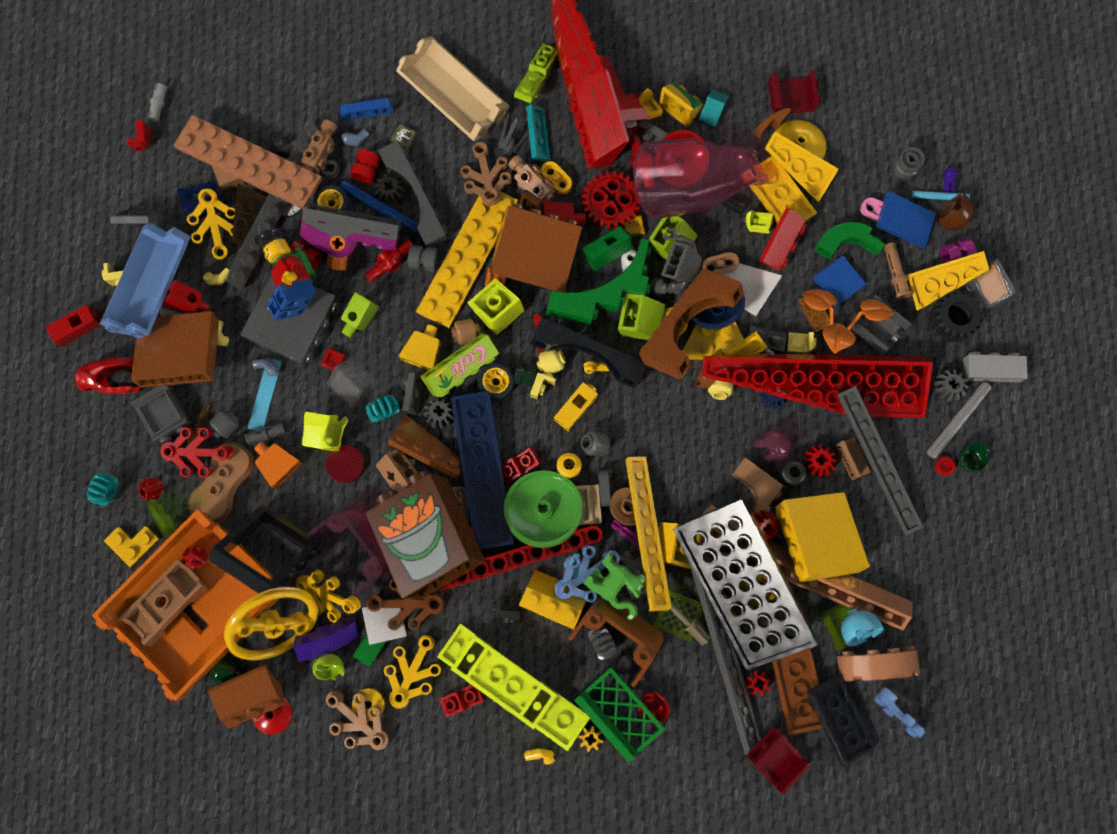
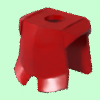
M635 94L616 95L627 135L630 138L637 135L640 128L636 121L648 120L650 116Z

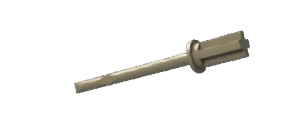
M639 569L633 572L636 575H644ZM671 602L670 610L686 625L683 630L688 631L702 646L706 645L711 637L696 623L695 618L690 621Z

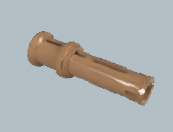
M896 243L885 244L883 247L892 273L891 284L894 285L897 294L895 298L896 300H902L911 297L913 293L909 290L907 283L909 279L903 272Z

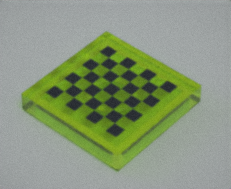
M669 590L670 601L690 621L695 618L696 623H698L703 610L701 603ZM670 609L658 612L653 627L690 642L693 637L688 631L683 630L686 625Z

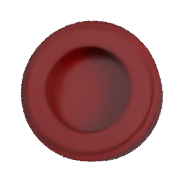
M943 456L936 460L934 468L939 475L948 476L955 471L956 465L952 458Z

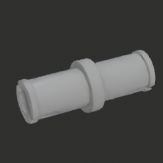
M155 84L153 98H150L149 103L151 106L147 119L153 122H159L161 110L165 106L164 97L167 86L163 84Z

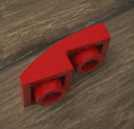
M529 447L501 465L503 479L506 484L542 464L533 447Z
M469 685L440 698L439 701L447 718L486 701L483 692L473 685Z

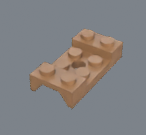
M179 559L120 617L123 622L131 626L142 638L141 643L145 646L152 647L166 633L164 629L190 602L195 603L209 589L196 573L186 567L185 563ZM165 597L166 604L160 608L159 601Z

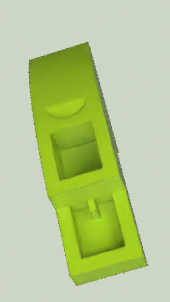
M542 44L531 61L528 72L515 90L514 97L532 103L533 99L538 97L558 56L556 48Z

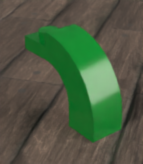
M846 222L829 229L821 237L814 251L830 259L839 246L846 243H854L877 256L885 243L881 242V239L877 236L869 234L872 227L857 222Z

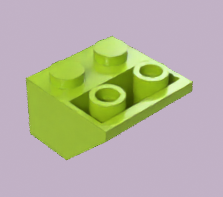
M667 210L648 239V247H651V251L666 260L673 242H676L674 239L665 240L663 238V235L671 236V233L666 229L673 228L677 231V235L681 234L692 241H695L698 236L684 219Z
M625 293L618 326L621 336L649 340L652 333L657 330L663 321L665 304L644 295Z

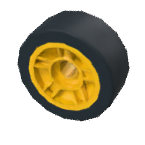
M334 185L324 186L319 189L313 199L314 205L350 211L351 208L350 200L345 191ZM335 202L334 206H329V203L332 204Z
M499 363L489 364L480 372L478 386L481 392H490L491 400L501 401L512 393L514 377L511 370L505 365ZM495 378L500 381L498 385L493 384Z

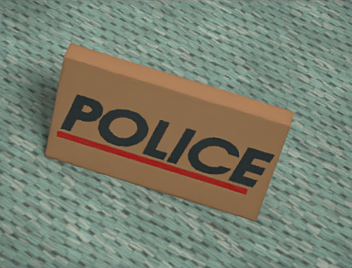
M854 437L835 445L851 480L871 473Z

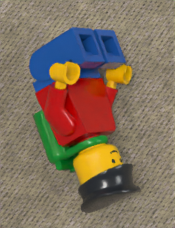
M284 228L264 230L255 236L254 241L259 246V253L265 254L268 261L274 265L271 273L276 290L273 293L274 295L269 298L267 310L270 311L274 321L299 316L304 312L315 295V288L312 286L313 282L311 279L316 274L304 251L296 247L295 251L291 252L287 244L288 239Z

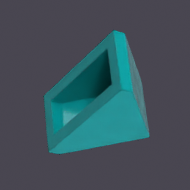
M712 89L706 99L698 122L715 128L729 96Z

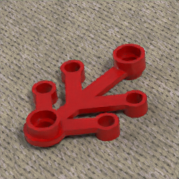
M184 427L180 430V436L174 442L164 443L160 450L164 460L173 461L180 468L182 477L192 476L194 469L192 466L187 465L180 456H186L198 469V475L201 478H206L212 474V470L198 456L217 457L221 461L230 460L234 455V450L229 445H222L217 449L198 448L206 439L212 436L211 429L207 427L199 429L198 436L186 448H180L187 439L192 438L194 435V430L191 427ZM186 430L189 431L188 436L185 435ZM204 430L207 432L206 437L203 435ZM222 450L225 451L224 457L221 454ZM186 468L189 470L188 475L185 473ZM203 469H206V475L203 474Z

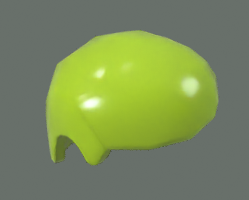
M332 653L320 656L312 666L313 674L317 679L335 680L338 674L344 675L345 669L339 656Z

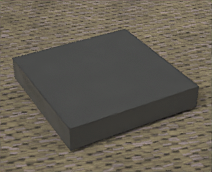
M123 210L112 215L110 220L111 223L149 224L161 218V211Z

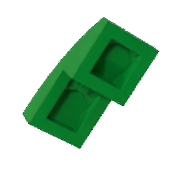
M366 635L353 657L371 667L387 641L369 645L368 636Z

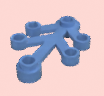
M586 545L583 547L581 563L576 556L571 555L567 557L564 577L555 585V593L559 598L568 599L573 595L584 598L587 602H594L596 600V592L575 588L583 583L589 575L593 576L592 572L596 567H599L601 570L606 568L601 560L588 569L590 558L595 555V548L593 546ZM588 548H590L591 553L589 555H587L586 553ZM607 550L604 552L602 560L611 553L615 557L614 561L619 563L620 557L616 551ZM572 558L575 559V563L573 565H571L570 563ZM580 563L578 574L572 579L573 570ZM567 586V592L564 593L563 588ZM589 593H592L591 599H588Z
M884 687L875 696L874 701L881 707H884L882 710L892 718L895 715L907 727L905 731L913 738H916V736L921 738L925 733L924 729L909 714L906 713L904 715L894 704L898 698L889 689Z

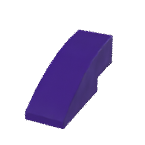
M355 620L315 627L314 633L295 636L294 649L299 662L330 653L359 638Z

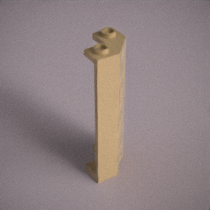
M433 37L422 38L417 44L415 53L403 56L399 61L396 71L473 141L484 138L489 133L487 131L488 128L494 123L497 125L510 107Z

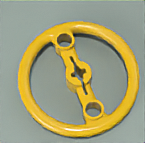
M279 587L261 592L244 602L231 615L224 630L225 643L232 654L246 660H264L281 655L294 648L295 636L309 634L312 631L318 618L317 604L308 592L295 587ZM278 598H297L308 606V613L306 615L303 612H295L290 617H280L276 610L265 611L261 614L260 618L250 619L247 615L255 607ZM293 629L296 633L285 642L262 650L242 648L234 639L236 634L240 637H247L253 631H264L266 637L270 639L279 637L283 634L284 630Z

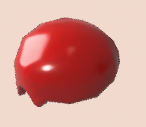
M650 691L643 694L640 698L641 701L661 723L666 721L670 709L667 699L658 692ZM638 707V711L643 717V710Z

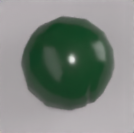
M979 442L965 445L959 453L961 467L969 473L983 471L989 463L987 458L989 449Z

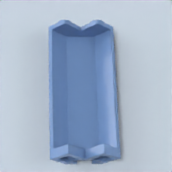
M152 223L146 224L139 234L100 325L105 326V329L109 332H117L136 338H143L149 335L191 236L175 227L166 232Z

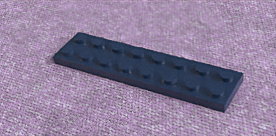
M485 391L451 397L470 522L474 537L480 550L514 544L513 534L508 528L504 516L506 491L490 392Z

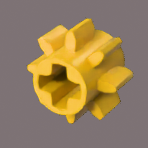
M594 726L588 731L584 727V735H578V738L583 739L580 747L586 745L587 752L592 747L598 750V742L603 743L602 739H598L601 731L595 732ZM590 734H593V737L596 739V741H592L591 744H588V740L585 739V737H589Z

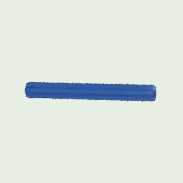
M346 180L340 184V188L345 193L389 219L402 221L401 226L412 233L418 232L417 222Z

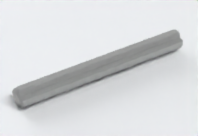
M987 382L980 384L928 449L927 454L934 459L941 453L991 390V385Z

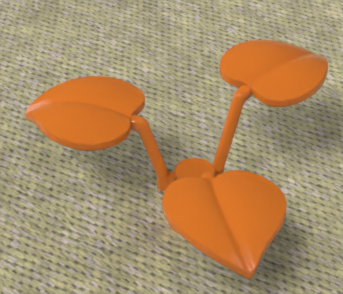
M820 289L808 290L803 293L805 302L812 309L819 311L829 309L830 325L823 329V336L834 354L854 344L856 338L850 330L862 315L865 314L866 318L872 321L885 320L893 315L892 310L884 303L873 299L864 300L860 304L862 311L857 314L846 329L843 324L834 325L832 306L837 303L834 295Z

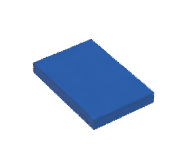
M889 191L885 195L876 227L923 249L927 246L936 213Z

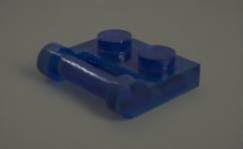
M215 180L186 189L184 187L177 189L186 221L188 215L192 214L200 203L198 198L188 200L187 196L200 193L201 190L208 188L216 192L217 200L220 201ZM209 195L205 196L204 198L205 201H210L212 199V197ZM214 207L215 214L222 212L221 210ZM206 208L199 216V218L208 215Z

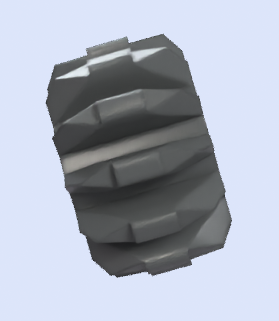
M952 369L950 372L945 370L943 374H939L936 377L938 381H935L934 385L939 388L935 392L942 393L940 399L946 396L947 402L952 401V399L958 401L960 397L966 395L964 390H967L969 386L964 384L968 379L961 378L963 372L957 374L956 369Z
M436 397V402L430 399L431 406H424L428 411L424 412L423 415L424 417H429L426 422L428 424L432 423L433 428H436L439 423L440 428L443 429V423L446 422L450 426L449 419L454 420V415H452L453 408H451L452 401L447 403V397H444L442 401L440 397ZM438 409H442L444 412L441 413L442 416L437 415Z
M602 625L601 628L588 632V637L599 659H608L617 653L616 645L606 626Z

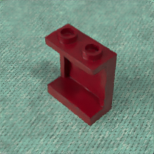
M772 727L749 751L746 757L781 794H785L805 774L811 765L795 750L781 732Z

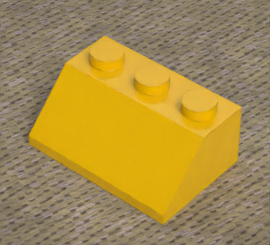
M535 570L519 606L574 630L586 601L584 598L573 595L568 599L559 598L555 593V585L559 580ZM567 586L563 588L564 593L567 592Z

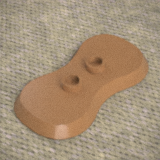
M224 442L215 448L229 445L233 448L234 455L230 460L221 461L217 457H211L210 468L212 474L206 477L189 497L188 507L191 514L197 509L202 510L215 523L223 522L230 515L238 486L251 474L254 468L252 452L236 442ZM224 450L221 451L223 457L225 455Z

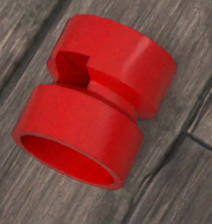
M359 149L355 159L357 163L353 164L350 176L360 182L372 184L376 175L374 170L378 169L381 158L369 150Z
M297 239L290 246L291 252L295 251L296 247H299L301 251L305 252L315 271L322 260L323 253L314 247L309 248L307 243Z

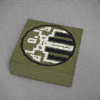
M399 124L391 141L393 143L398 141L400 146L404 145L408 150L416 136V132Z

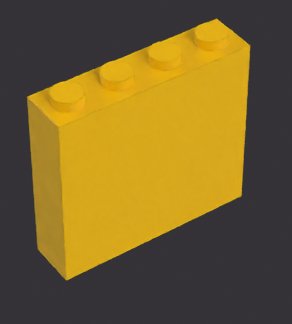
M844 492L788 499L775 507L799 583L859 573L870 567Z

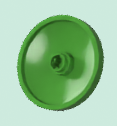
M535 471L524 475L511 486L504 502V516L512 534L521 542L539 548L553 547L569 539L577 530L583 512L582 499L576 486L568 478L552 471Z

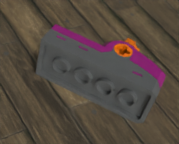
M308 204L303 207L300 236L310 244L328 253V268L346 270L348 255L358 246L359 242H362L364 246L373 247V244H375L380 249L396 250L399 243L402 221Z

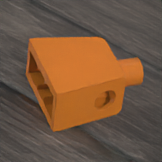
M260 442L254 449L260 455L255 464L269 485L275 489L303 464L275 443L268 447L264 442Z

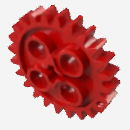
M615 170L612 175L608 171H606V176L599 173V179L593 176V183L587 182L588 188L583 189L585 194L582 195V200H584L582 207H586L584 213H590L588 220L594 218L593 225L599 222L600 228L602 229L604 225H607V230L611 226H614V229H616L619 224L624 228L625 221L631 224V218H636V213L640 212L638 206H641L642 203L639 200L641 199V194L638 193L639 187H634L635 180L629 182L630 176L623 178V172L617 176ZM610 186H616L617 189H616V190H610L608 187H610ZM599 196L602 197L603 200L598 202L594 200V198ZM622 199H626L629 201V203L622 204L620 201ZM612 210L615 214L607 215L606 211Z

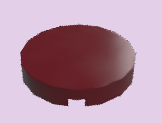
M341 445L339 451H331L326 459L327 473L339 483L348 484L356 481L361 477L365 467L363 455L357 448L351 445Z

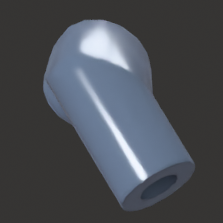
M363 129L357 135L347 132L343 133L341 138L346 145L359 146L370 135Z
M264 358L252 361L254 369L264 368L271 377L278 374V366L272 359Z

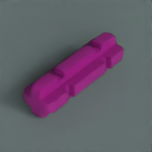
M615 519L611 524V528L615 531L618 530L619 534L630 542H634V545L640 548L637 533Z

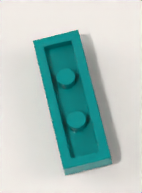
M531 104L526 107L532 159L546 162L550 160L545 110Z

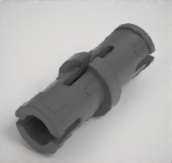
M281 422L269 427L263 426L257 431L246 433L245 439L247 444L251 445L264 440L266 442L270 438L286 434L284 424Z

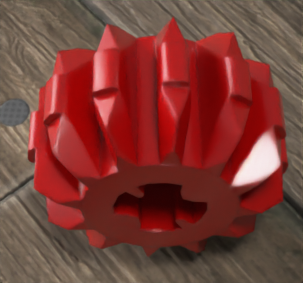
M819 444L817 449L812 446L810 451L805 452V456L808 458L803 459V462L809 464L805 467L806 470L812 469L810 472L811 476L817 472L818 478H821L823 474L825 476L830 475L829 470H835L832 464L837 463V460L831 458L835 455L834 452L828 453L830 447L827 446L823 450L822 444ZM819 457H821L820 460L823 459L824 462L821 465H819L820 462H816V459Z
M765 510L753 512V516L766 541L772 542L773 536L778 537L776 531L780 529L778 526L780 521L775 518L776 516L772 512Z

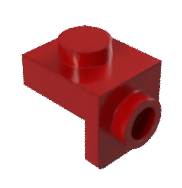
M143 120L135 121L137 138L127 139L128 146L135 151L151 148L150 137H152V131L150 126H147Z

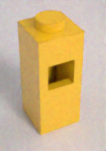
M583 382L554 416V421L569 432L598 398L597 389L588 383L586 385Z

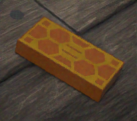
M804 297L798 299L797 302L815 334L830 325V318L825 310L812 309L807 305Z

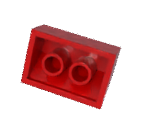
M786 207L758 262L776 271H779L780 268L784 269L789 261L786 256L789 251H794L798 243L795 241L797 235H802L807 226L804 224L806 219Z

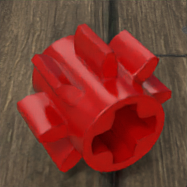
M150 476L142 479V483L138 487L140 496L151 501L159 499L164 490L162 482L158 478L152 479Z
M199 544L196 547L192 545L187 547L182 554L184 565L191 570L194 567H203L208 559L205 548Z
M753 671L752 678L746 677L749 680V685L746 688L753 689L752 695H755L758 691L761 696H764L763 691L765 689L770 690L767 687V683L771 679L764 678L765 672H761L760 676H758L757 672ZM756 679L763 682L762 684H760V688L754 686V684L757 682Z

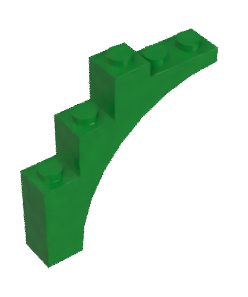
M641 240L638 251L630 265L611 282L597 289L585 292L562 293L551 291L546 315L590 325L592 319L596 320L598 309L617 313L618 307L623 306L625 293L648 295L651 284H648L649 277L645 276L647 265L644 262L645 258H649L651 247H648L649 240Z

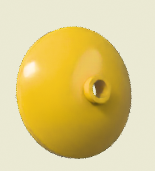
M792 120L782 124L775 131L817 157L824 158L826 140L821 130L814 124L804 120ZM798 139H802L804 142L800 143Z

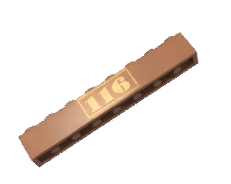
M767 542L788 582L851 609L870 611L881 622L902 631L911 620L912 601L849 574L799 583L788 548L774 542Z

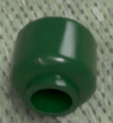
M223 657L209 671L208 676H211L212 682L221 684L238 677L240 669L237 668V661Z

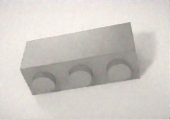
M970 352L969 355L962 359L963 379L967 378L968 381L1020 383L1028 379L1027 356H1019V353H1009L1006 356L1000 355L997 352L988 353V355H981V352Z

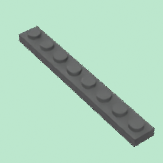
M856 386L836 394L903 534L906 536L924 528Z

